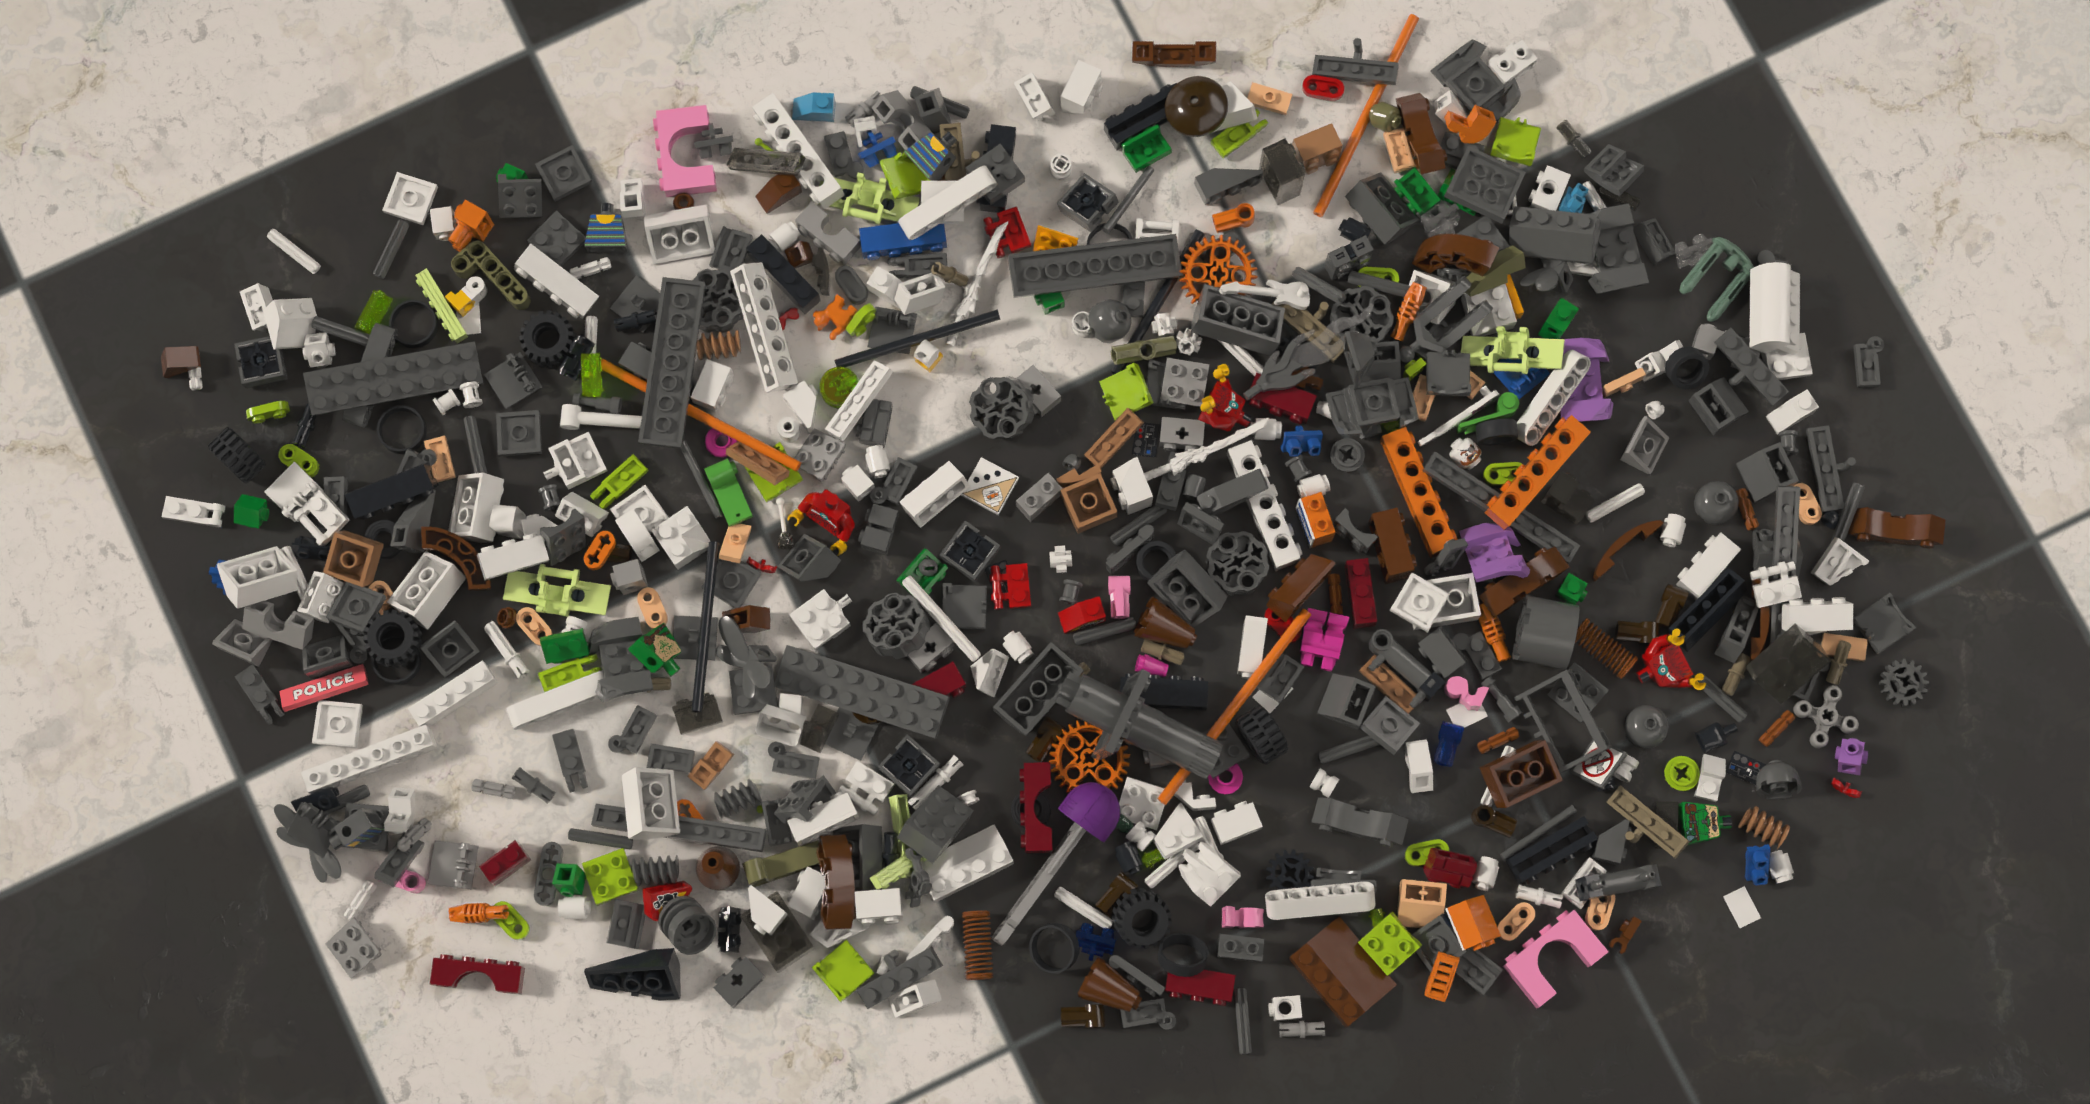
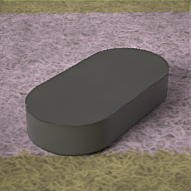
M839 267L835 272L836 283L852 304H863L868 298L867 287L852 267Z

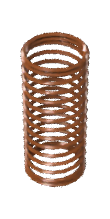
M1586 618L1577 629L1575 643L1583 636L1578 646L1587 639L1582 649L1590 643L1586 652L1593 646L1594 648L1590 655L1598 649L1594 658L1602 652L1597 661H1600L1606 655L1601 665L1610 658L1605 668L1614 661L1609 671L1621 660L1613 674L1625 663L1617 674L1618 678L1623 679L1636 663L1638 657L1634 656L1631 660L1633 653L1627 657L1629 650L1623 654L1625 647L1619 651L1621 644L1615 648L1618 642L1615 641L1611 645L1614 638L1607 642L1610 635L1604 638L1606 632L1600 635L1602 629L1596 632L1598 626L1592 629L1594 623L1588 626L1590 619Z
M981 910L962 913V918L965 919L962 923L966 924L963 926V929H966L963 931L966 934L963 938L967 939L963 942L967 944L964 946V949H967L964 951L967 954L964 957L967 959L964 963L968 964L965 966V969H968L965 971L967 974L965 975L966 980L993 978L992 972L970 973L980 970H992V967L970 968L979 965H992V962L969 963L971 961L993 959L992 957L969 958L978 955H992L991 952L969 953L977 950H991V947L969 948L970 946L991 945V942L969 943L976 940H991V937L968 938L969 936L990 935V932H968L990 930L991 928H967L975 925H990V922L967 923L968 921L990 920L991 918L987 917L990 916V911Z

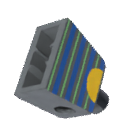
M949 131L941 139L931 132L905 150L904 153L929 180L940 181L956 159V156L949 148L957 139Z
M602 203L601 214H591L585 240V248L588 253L628 252L623 218L621 214H614V205L611 203Z
M361 808L334 827L337 835L329 839L330 844L335 850L343 846L356 847L384 831V824L376 810Z

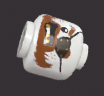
M1458 438L1451 444L1452 450L1449 456L1461 469L1467 468L1470 470L1481 461L1482 451L1471 438L1463 440Z

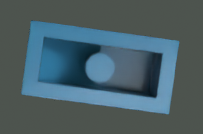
M813 92L794 98L792 120L834 122L836 104L834 93Z

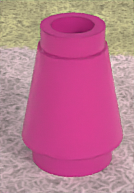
M1139 654L1135 671L1138 672L1144 669L1150 672V675L1165 677L1168 671V664L1147 654H1144V656Z

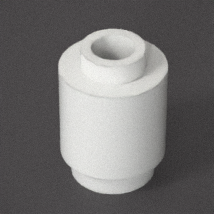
M790 221L787 224H782L769 234L771 239L768 241L777 250L779 249L782 252L797 241V237L801 234Z
M784 417L779 421L777 430L780 438L788 443L796 441L800 436L798 422L792 417Z
M1255 418V422H1251L1250 426L1266 418ZM1269 419L1263 429L1251 435H1254V439L1257 440L1280 439L1282 423L1281 421H1276V419Z
M882 445L867 448L865 458L869 475L875 478L887 476L890 466L886 450L883 449Z
M1318 474L1299 480L1300 485H1297L1300 498L1322 492V495H1326V492L1330 491V484L1326 475L1321 476Z
M1668 514V518H1665L1660 535L1663 545L1676 547V545L1681 544L1686 527L1683 516Z
M1012 631L1003 638L1005 642L1002 645L1014 661L1022 664L1034 654L1031 650L1032 647L1020 631L1017 633Z
M1782 850L1771 852L1769 870L1776 884L1793 879L1792 873L1794 871L1788 853L1783 854Z
M1482 856L1481 861H1478L1472 880L1476 884L1475 887L1477 889L1488 891L1489 888H1494L1499 871V862L1497 860Z
M586 896L564 897V899L558 901L559 917H564V919H586L587 914H591V901H587Z

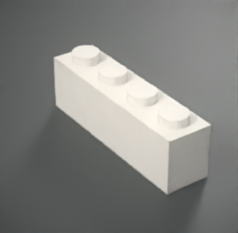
M482 660L409 707L408 710L419 727L423 725L430 727L496 685L498 681L488 665Z

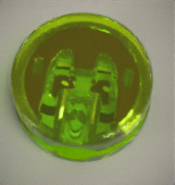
M834 367L824 373L820 380V392L823 400L829 406L836 409L842 406L859 382L855 373L845 367Z

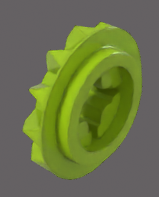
M1686 756L1672 758L1664 770L1665 780L1671 788L1678 791L1690 790L1699 781L1700 770L1694 760ZM1688 767L1685 772L1687 778L1682 777L1676 780L1678 778L1676 769L1682 770Z

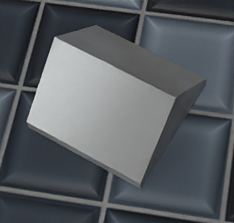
M1644 416L1639 422L1620 460L1651 475L1669 437L1648 416Z
M234 619L213 640L212 644L224 652L259 667L272 639L242 629L243 622Z

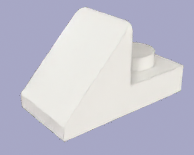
M1703 754L1700 777L1696 785L1694 797L1713 802L1718 800L1721 781L1726 775V759Z

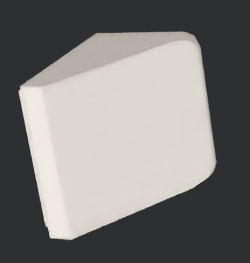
M780 693L779 708L801 715L803 697Z

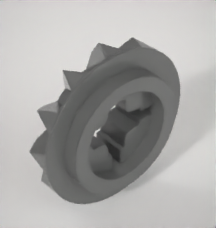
M1447 264L1445 268L1437 269L1439 276L1450 280H1459L1461 277H1467L1471 273V271L1458 268L1456 264Z
M1344 438L1332 446L1330 457L1332 464H1334L1337 470L1347 473L1357 470L1362 465L1365 453L1358 441ZM1352 449L1351 457L1353 459H1347L1342 462L1344 457L1342 452L1347 453Z

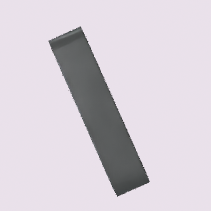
M375 323L361 362L391 357L396 343L394 336H398V330ZM374 404L344 410L343 422L365 428Z

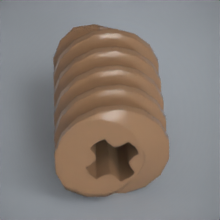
M738 330L735 331L734 336L731 335L730 331H727L726 337H723L721 331H719L717 338L710 332L709 339H706L705 334L702 333L701 338L697 342V356L699 360H703L704 354L710 360L713 353L717 359L720 358L721 352L725 358L729 357L730 352L733 357H737L738 351L741 353Z
M1755 806L1751 810L1749 808L1741 819L1738 828L1747 825L1746 833H1749L1752 829L1755 830V838L1762 834L1761 842L1770 839L1769 846L1772 847L1777 843L1778 850L1786 839L1790 826L1785 825L1781 828V820L1774 823V816L1771 815L1766 819V811L1758 814L1759 807Z

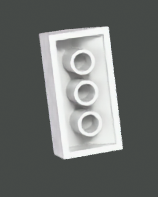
M994 824L947 847L933 864L928 860L925 862L922 860L921 864L922 869H925L929 875V883L932 884L930 895L934 903L1013 865L1014 861Z

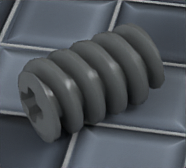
M750 779L747 780V787L740 782L739 790L731 786V793H728L726 789H722V797L717 792L714 793V802L721 819H723V812L728 817L731 816V809L736 814L739 813V806L747 810L748 802L753 807L756 806V799L762 804L756 784Z
M670 855L667 856L666 862H663L661 856H658L657 863H654L652 857H649L648 863H645L644 858L641 857L639 864H637L633 858L632 872L636 884L640 886L644 880L646 885H650L653 879L654 884L658 885L660 878L664 884H667L669 877L672 883H676L679 877L678 855H676L674 862H672Z

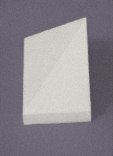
M991 649L970 666L976 688L979 691L995 697L1009 657L995 649Z

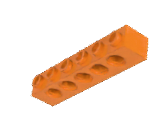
M1570 415L1566 419L1562 417L1554 426L1557 430L1553 434L1548 433L1541 441L1543 446L1539 450L1535 448L1527 457L1530 461L1525 466L1521 464L1514 472L1516 477L1512 481L1508 479L1500 488L1502 493L1498 497L1494 495L1486 504L1489 508L1485 511V514L1503 530L1513 523L1591 433L1574 416ZM1560 435L1566 437L1567 444H1563L1560 442ZM1546 451L1553 453V460L1546 457ZM1532 466L1539 468L1540 476L1532 472ZM1519 482H1523L1526 485V491L1520 490ZM1506 497L1512 500L1513 507H1508L1505 504Z
M1404 427L1383 435L1380 442L1429 557L1432 558L1440 554L1447 541L1458 539L1453 529L1450 530L1448 526L1449 517L1447 512L1442 510L1439 505L1441 499L1437 490L1433 491L1430 484L1432 483L1431 476L1422 471L1424 460L1421 452L1416 451L1414 447L1416 443L1412 432H1408L1407 428ZM1398 449H1406L1409 455L1406 457L1400 456ZM1414 468L1417 471V475L1409 476L1406 469ZM1421 487L1425 490L1426 494L1419 496L1415 493L1414 489ZM1423 508H1432L1434 514L1430 516L1426 515L1423 512ZM1434 526L1440 527L1442 534H1433L1431 528Z

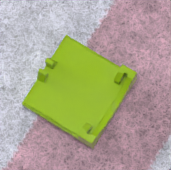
M1500 117L1490 156L1531 166L1536 153L1541 128L1528 125L1527 119H1524V122H1519L1520 117L1515 121Z
M899 152L895 157L883 159L879 162L894 199L921 194V181H931L905 153Z
M1132 363L1126 366L1127 369L1099 381L1104 392L1102 397L1106 399L1105 404L1110 407L1115 421L1127 408L1134 413L1154 403L1140 367L1136 363Z
M780 442L773 447L787 454ZM782 465L790 471L789 477L773 485L745 467L766 503L802 482L803 478L799 472Z
M624 848L582 863L597 906L615 898L640 891L634 880Z
M1391 912L1358 942L1387 976L1422 946L1401 924L1394 912Z
M847 939L812 967L840 1002L844 1001L875 974Z

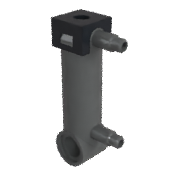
M1380 629L1374 632L1369 640V649L1378 656L1372 661L1369 670L1375 671L1376 668H1379L1386 661L1418 689L1417 694L1410 702L1412 708H1415L1424 699L1428 702L1443 686L1445 681L1435 672L1431 673L1393 639L1389 631ZM1382 638L1386 642V646H1379L1376 643V639Z
M1657 864L1600 875H1588L1575 879L1580 901L1662 886Z

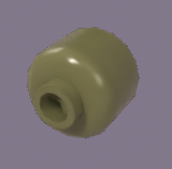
M1380 102L1375 104L1370 110L1369 119L1371 125L1379 130L1390 132L1401 124L1400 110L1394 105Z

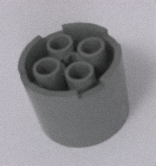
M1526 595V602L1523 601L1517 622L1515 638L1517 642L1513 645V659L1566 670L1575 644L1579 622V606Z

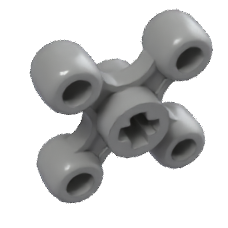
M1834 685L1824 690L1823 706L1814 707L1810 702L1801 700L1793 707L1794 714L1797 717L1812 718L1817 725L1815 732L1810 736V744L1818 749L1827 745L1829 741L1827 734L1830 727L1835 726L1840 728L1842 732L1851 734L1859 726L1858 720L1855 717H1844L1838 714L1835 706L1842 697V691ZM1830 691L1834 692L1835 697L1830 695ZM1800 706L1805 708V712L1801 711ZM1828 714L1830 718L1824 720L1822 715ZM1847 722L1851 723V728L1847 726ZM1817 736L1821 738V743L1817 741Z

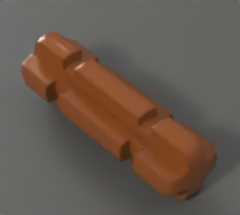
M1745 488L1736 490L1739 499L1738 506L1743 520H1746L1747 530L1758 528L1759 523L1757 518H1754L1755 512L1751 501L1747 499V490Z
M1330 574L1328 576V584L1330 585L1331 613L1342 615L1340 575Z
M1786 710L1780 716L1781 718L1777 719L1769 727L1767 733L1765 732L1759 738V741L1764 746L1768 747L1787 728V724H1790L1795 719V715L1791 711Z
M1515 727L1507 729L1506 732L1503 731L1488 738L1487 741L1479 742L1477 747L1480 753L1484 754L1490 751V749L1493 750L1508 743L1509 740L1517 739L1519 733Z

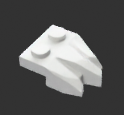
M1201 841L1198 845L1200 851L1197 853L1187 848L1184 849L1183 857L1188 864H1180L1178 867L1182 878L1191 890L1209 906H1212L1241 875L1238 870L1224 860L1220 852Z

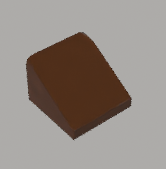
M799 241L784 250L788 262L795 269L815 261L809 242Z

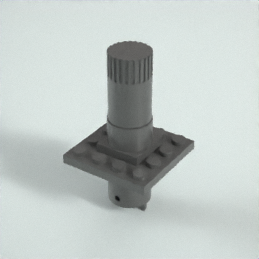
M1142 669L1130 676L1122 692L1085 674L1079 677L1071 672L1068 673L1055 702L1066 707L1065 712L1103 730L1092 753V758L1096 760L1107 758V756L1118 752L1122 742L1126 741L1204 779L1209 776L1221 753L1223 743L1144 704L1145 699L1140 697L1143 691L1146 692L1151 680L1148 679L1150 672Z

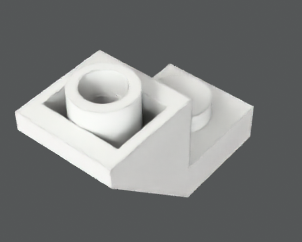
M1680 340L1674 341L1660 351L1651 352L1635 362L1637 369L1643 368L1646 373L1643 378L1644 381H1648L1666 372L1665 366L1669 356L1675 350L1683 347Z
M1427 740L1405 742V761L1409 768L1411 793L1433 791V769Z
M1186 780L1174 794L1176 798L1192 811L1213 810L1216 808L1215 798H1210V795H1199L1197 799L1193 800L1192 783H1186Z

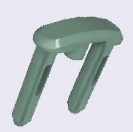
M1721 237L1712 239L1713 244L1686 276L1679 289L1681 294L1691 292L1720 254L1724 251L1728 255L1722 262V266L1728 271H1732L1736 266L1740 272L1709 309L1707 314L1709 322L1719 319L1750 280V269L1754 268L1750 259L1738 246Z

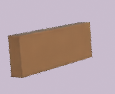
M1127 408L1084 455L1094 465L1098 464L1099 468L1102 469L1144 422Z
M739 441L726 448V455L773 485L789 477L790 471Z
M1374 654L1359 672L1375 685L1380 692L1409 714L1414 709L1410 706V702L1416 693L1384 663L1379 668H1376L1375 671H1370L1369 666L1377 657Z

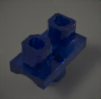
M1083 923L1080 930H1077L1076 937L1079 947H1082L1081 952L1090 954L1088 960L1093 961L1094 955L1103 957L1104 953L1113 955L1116 942L1114 930L1103 928L1101 936L1092 934L1094 929L1092 924Z

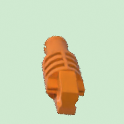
M1416 282L1412 283L1404 296L1399 312H1397L1396 318L1398 320L1390 335L1391 337L1399 341L1404 340L1409 325L1414 323L1413 319L1417 317V312H1419V307L1423 303L1427 287Z
M1484 603L1480 604L1481 617L1478 620L1487 643L1492 645L1498 662L1506 661L1511 658V655L1504 641L1506 635L1498 616L1493 617Z
M466 903L449 908V919L452 922L486 923L490 919H507L509 911L503 912L508 910L507 905L490 906L487 903Z

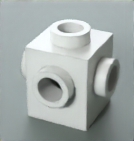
M328 333L306 335L303 356L305 360H308L309 366L322 368L331 365L332 357L336 355L334 344L329 341Z

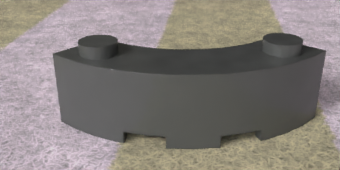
M1318 797L1311 823L1319 825V830L1332 833V830L1378 841L1380 845L1392 848L1393 844H1403L1409 819L1393 813L1356 809L1354 805L1332 798Z

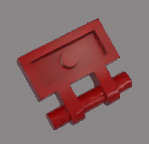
M1017 206L997 213L998 222L993 223L991 217L983 219L985 224L984 230L989 235L990 240L996 228L1008 221L1004 231L1005 239L1000 240L996 251L998 259L1005 256L1003 251L1005 247L1009 246L1011 254L1031 247Z
M1027 563L1006 565V574H1000L999 566H991L989 580L992 583L993 594H991V601L994 602V609H1003L1002 601H1009L1010 609L1031 607ZM1001 582H1007L1008 593L1001 592Z

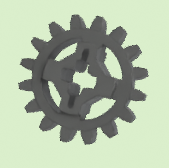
M1902 659L1900 664L1895 660L1892 662V666L1887 665L1885 667L1887 672L1880 674L1884 680L1879 682V685L1885 687L1881 693L1887 692L1888 694L1886 700L1888 701L1892 698L1894 699L1893 705L1896 706L1901 702L1902 707H1906L1908 702L1912 706L1916 704V700H1922L1923 696L1921 694H1925L1928 691L1924 686L1929 684V681L1923 679L1927 673L1920 672L1922 666L1914 667L1913 660L1907 664L1906 659ZM1904 669L1901 674L1893 673L1895 670ZM1905 679V684L1907 686L1904 687L1903 682L1900 680ZM1907 692H1914L1912 696L1904 697Z

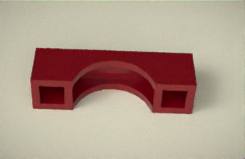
M1050 762L1024 763V769H1020V782H1024V791H1020V804H1025V813H1020L1021 826H1025V835H1021V848H1026V853H1052V828L1042 824L1034 813L1036 798L1042 791L1051 787Z
M440 954V958H433L430 985L456 988L465 976L478 972L484 973L491 978L497 992L522 995L525 968L519 966L520 962L506 961V965L497 964L498 960L484 959L483 963L475 962L476 958L465 956H462V960H453L454 956Z

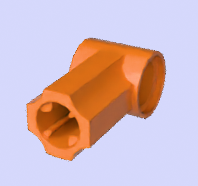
M1242 203L1237 208L1213 214L1212 219L1217 234L1238 227L1245 228L1251 226L1255 219L1253 206L1248 203ZM1242 212H1248L1251 216L1243 219L1239 215Z

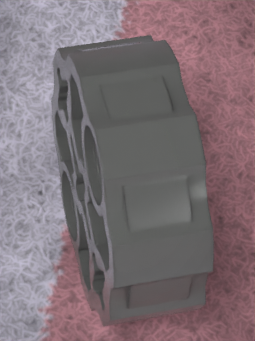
M722 268L719 270L704 269L698 272L697 276L693 279L694 281H704L707 278L713 280L710 285L705 287L699 329L708 333L712 331H721L722 333L730 331L739 320L744 318L739 300L732 292V288H735L731 273ZM713 298H717L718 303L714 304ZM721 316L729 317L725 323H719L718 319Z
M1361 286L1355 289L1348 288L1343 291L1346 296L1345 300L1341 304H1333L1329 321L1333 329L1332 333L1344 342L1345 334L1341 333L1338 328L1345 326L1352 332L1368 334L1369 336L1370 333L1373 335L1378 334L1377 339L1374 336L1370 337L1371 342H1383L1391 330L1394 318L1388 298L1369 286ZM1346 299H1347L1348 301L1353 300V303H1352V304H1351L1350 302L1345 303V301H1346ZM1382 304L1384 310L1378 311L1373 305ZM1358 316L1360 318L1365 317V321H1363L1362 319L1358 320Z
M1010 376L987 378L971 394L969 401L971 405V421L974 426L978 427L989 438L1017 437L1023 433L1028 424L1032 423L1034 418L1033 395L1030 389L1025 388L1017 378ZM992 383L996 385V391L994 394L990 391V385ZM1020 395L1023 396V398L1020 400L1021 402L1018 401ZM1002 404H1008L1002 408V411H996L1002 407ZM983 413L986 414V417L983 418L984 420L981 419V417L984 415ZM1009 422H1012L1014 425L1012 433L1007 428Z
M1240 531L1239 533L1226 532L1220 535L1218 540L1209 547L1205 561L1207 573L1228 596L1249 595L1255 592L1262 581L1266 579L1269 570L1268 551L1265 545L1255 539L1251 533ZM1227 540L1233 544V547L1231 549H1224L1221 543ZM1249 545L1247 552L1240 555V553L1245 551V546ZM1253 549L1256 552H1261L1259 558L1256 555L1252 556ZM1234 560L1242 562L1240 568L1237 565L1232 566ZM1215 569L1218 572L1222 571L1221 578L1218 575L1214 576ZM1235 572V574L1230 576L1229 582H1226L1227 576ZM1249 578L1253 581V585L1245 587L1242 584V580Z
M898 593L888 594L884 599L874 602L869 607L868 615L863 621V632L874 650L883 657L891 656L895 659L907 657L912 651L919 650L925 643V636L930 630V621L918 600L911 595L903 596Z

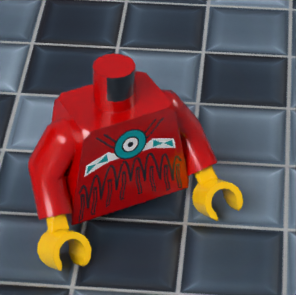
M1226 364L1219 365L1214 370L1213 375L1216 379L1220 380L1215 383L1209 395L1201 400V414L1198 420L1210 424L1213 428L1231 431L1235 423L1247 428L1252 416L1242 411L1245 399L1235 393L1229 379L1225 377L1229 375L1228 366Z
M827 489L822 493L812 492L807 494L798 505V509L794 510L787 520L795 517L797 523L794 526H797L804 518L803 513H806L807 517L839 538V541L831 545L830 550L833 552L838 548L839 553L837 556L841 555L847 550L845 542H848L855 526L854 520L851 517L850 506Z
M1674 629L1672 635L1666 634L1652 639L1646 652L1642 655L1646 667L1636 672L1642 684L1653 679L1657 685L1665 688H1686L1692 686L1697 690L1705 688V682H1698V680L1704 679L1702 673L1695 675V678L1691 677L1693 673L1680 648V645L1684 643L1685 636L1678 637L1680 635L1679 629Z

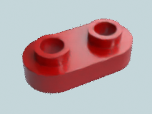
M1309 75L1303 81L1302 90L1306 96L1311 98L1337 101L1343 96L1344 84L1336 78ZM1314 85L1316 89L1311 90L1309 86ZM1330 89H1335L1337 93H1331Z
M1267 608L1264 618H1268L1267 625L1281 638L1294 619L1292 616L1287 622H1284L1280 617L1274 619L1272 618V613L1274 612ZM1302 629L1297 633V635L1294 637L1291 643H1295L1299 640L1302 634Z

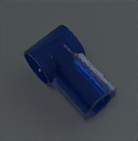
M1442 721L1434 763L1445 767H1452L1457 746L1460 745L1463 736L1464 726Z

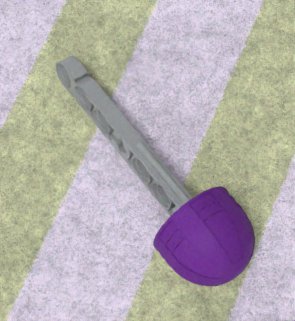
M1084 783L1075 787L1064 799L1058 810L1073 820L1074 823L993 934L992 940L1002 946L1008 940L1086 831L1102 842H1105L1115 829L1120 817V806L1117 797L1109 788L1099 783Z

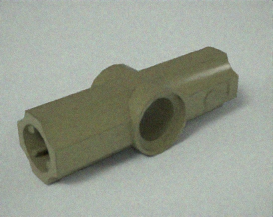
M1170 335L1111 346V359L1114 365L1139 360H1150L1155 357L1176 354L1177 344L1174 336ZM1143 345H1145L1147 348L1145 355H1142L1141 348Z

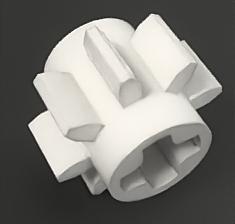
M1161 313L1154 316L1155 321L1151 322L1153 334L1158 333L1159 338L1174 335V330L1178 326L1176 317H1170V313Z
M1186 328L1184 333L1179 331L1176 339L1179 352L1189 356L1193 351L1198 353L1202 338L1198 334L1191 332L1189 328Z
M1065 545L1055 546V551L1049 552L1050 567L1056 568L1057 573L1067 572V567L1072 566L1071 550L1065 551Z

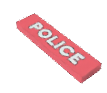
M364 664L279 691L284 712L369 685L366 668Z

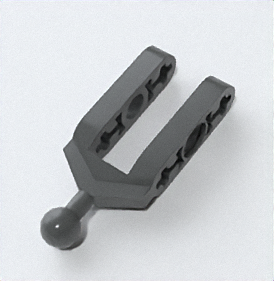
M1466 276L1457 280L1413 319L1416 341L1410 346H1403L1399 349L1400 361L1405 363L1412 361L1415 352L1421 347L1443 352L1492 311L1493 307L1487 300L1482 301L1438 340L1425 327L1471 287L1472 283Z

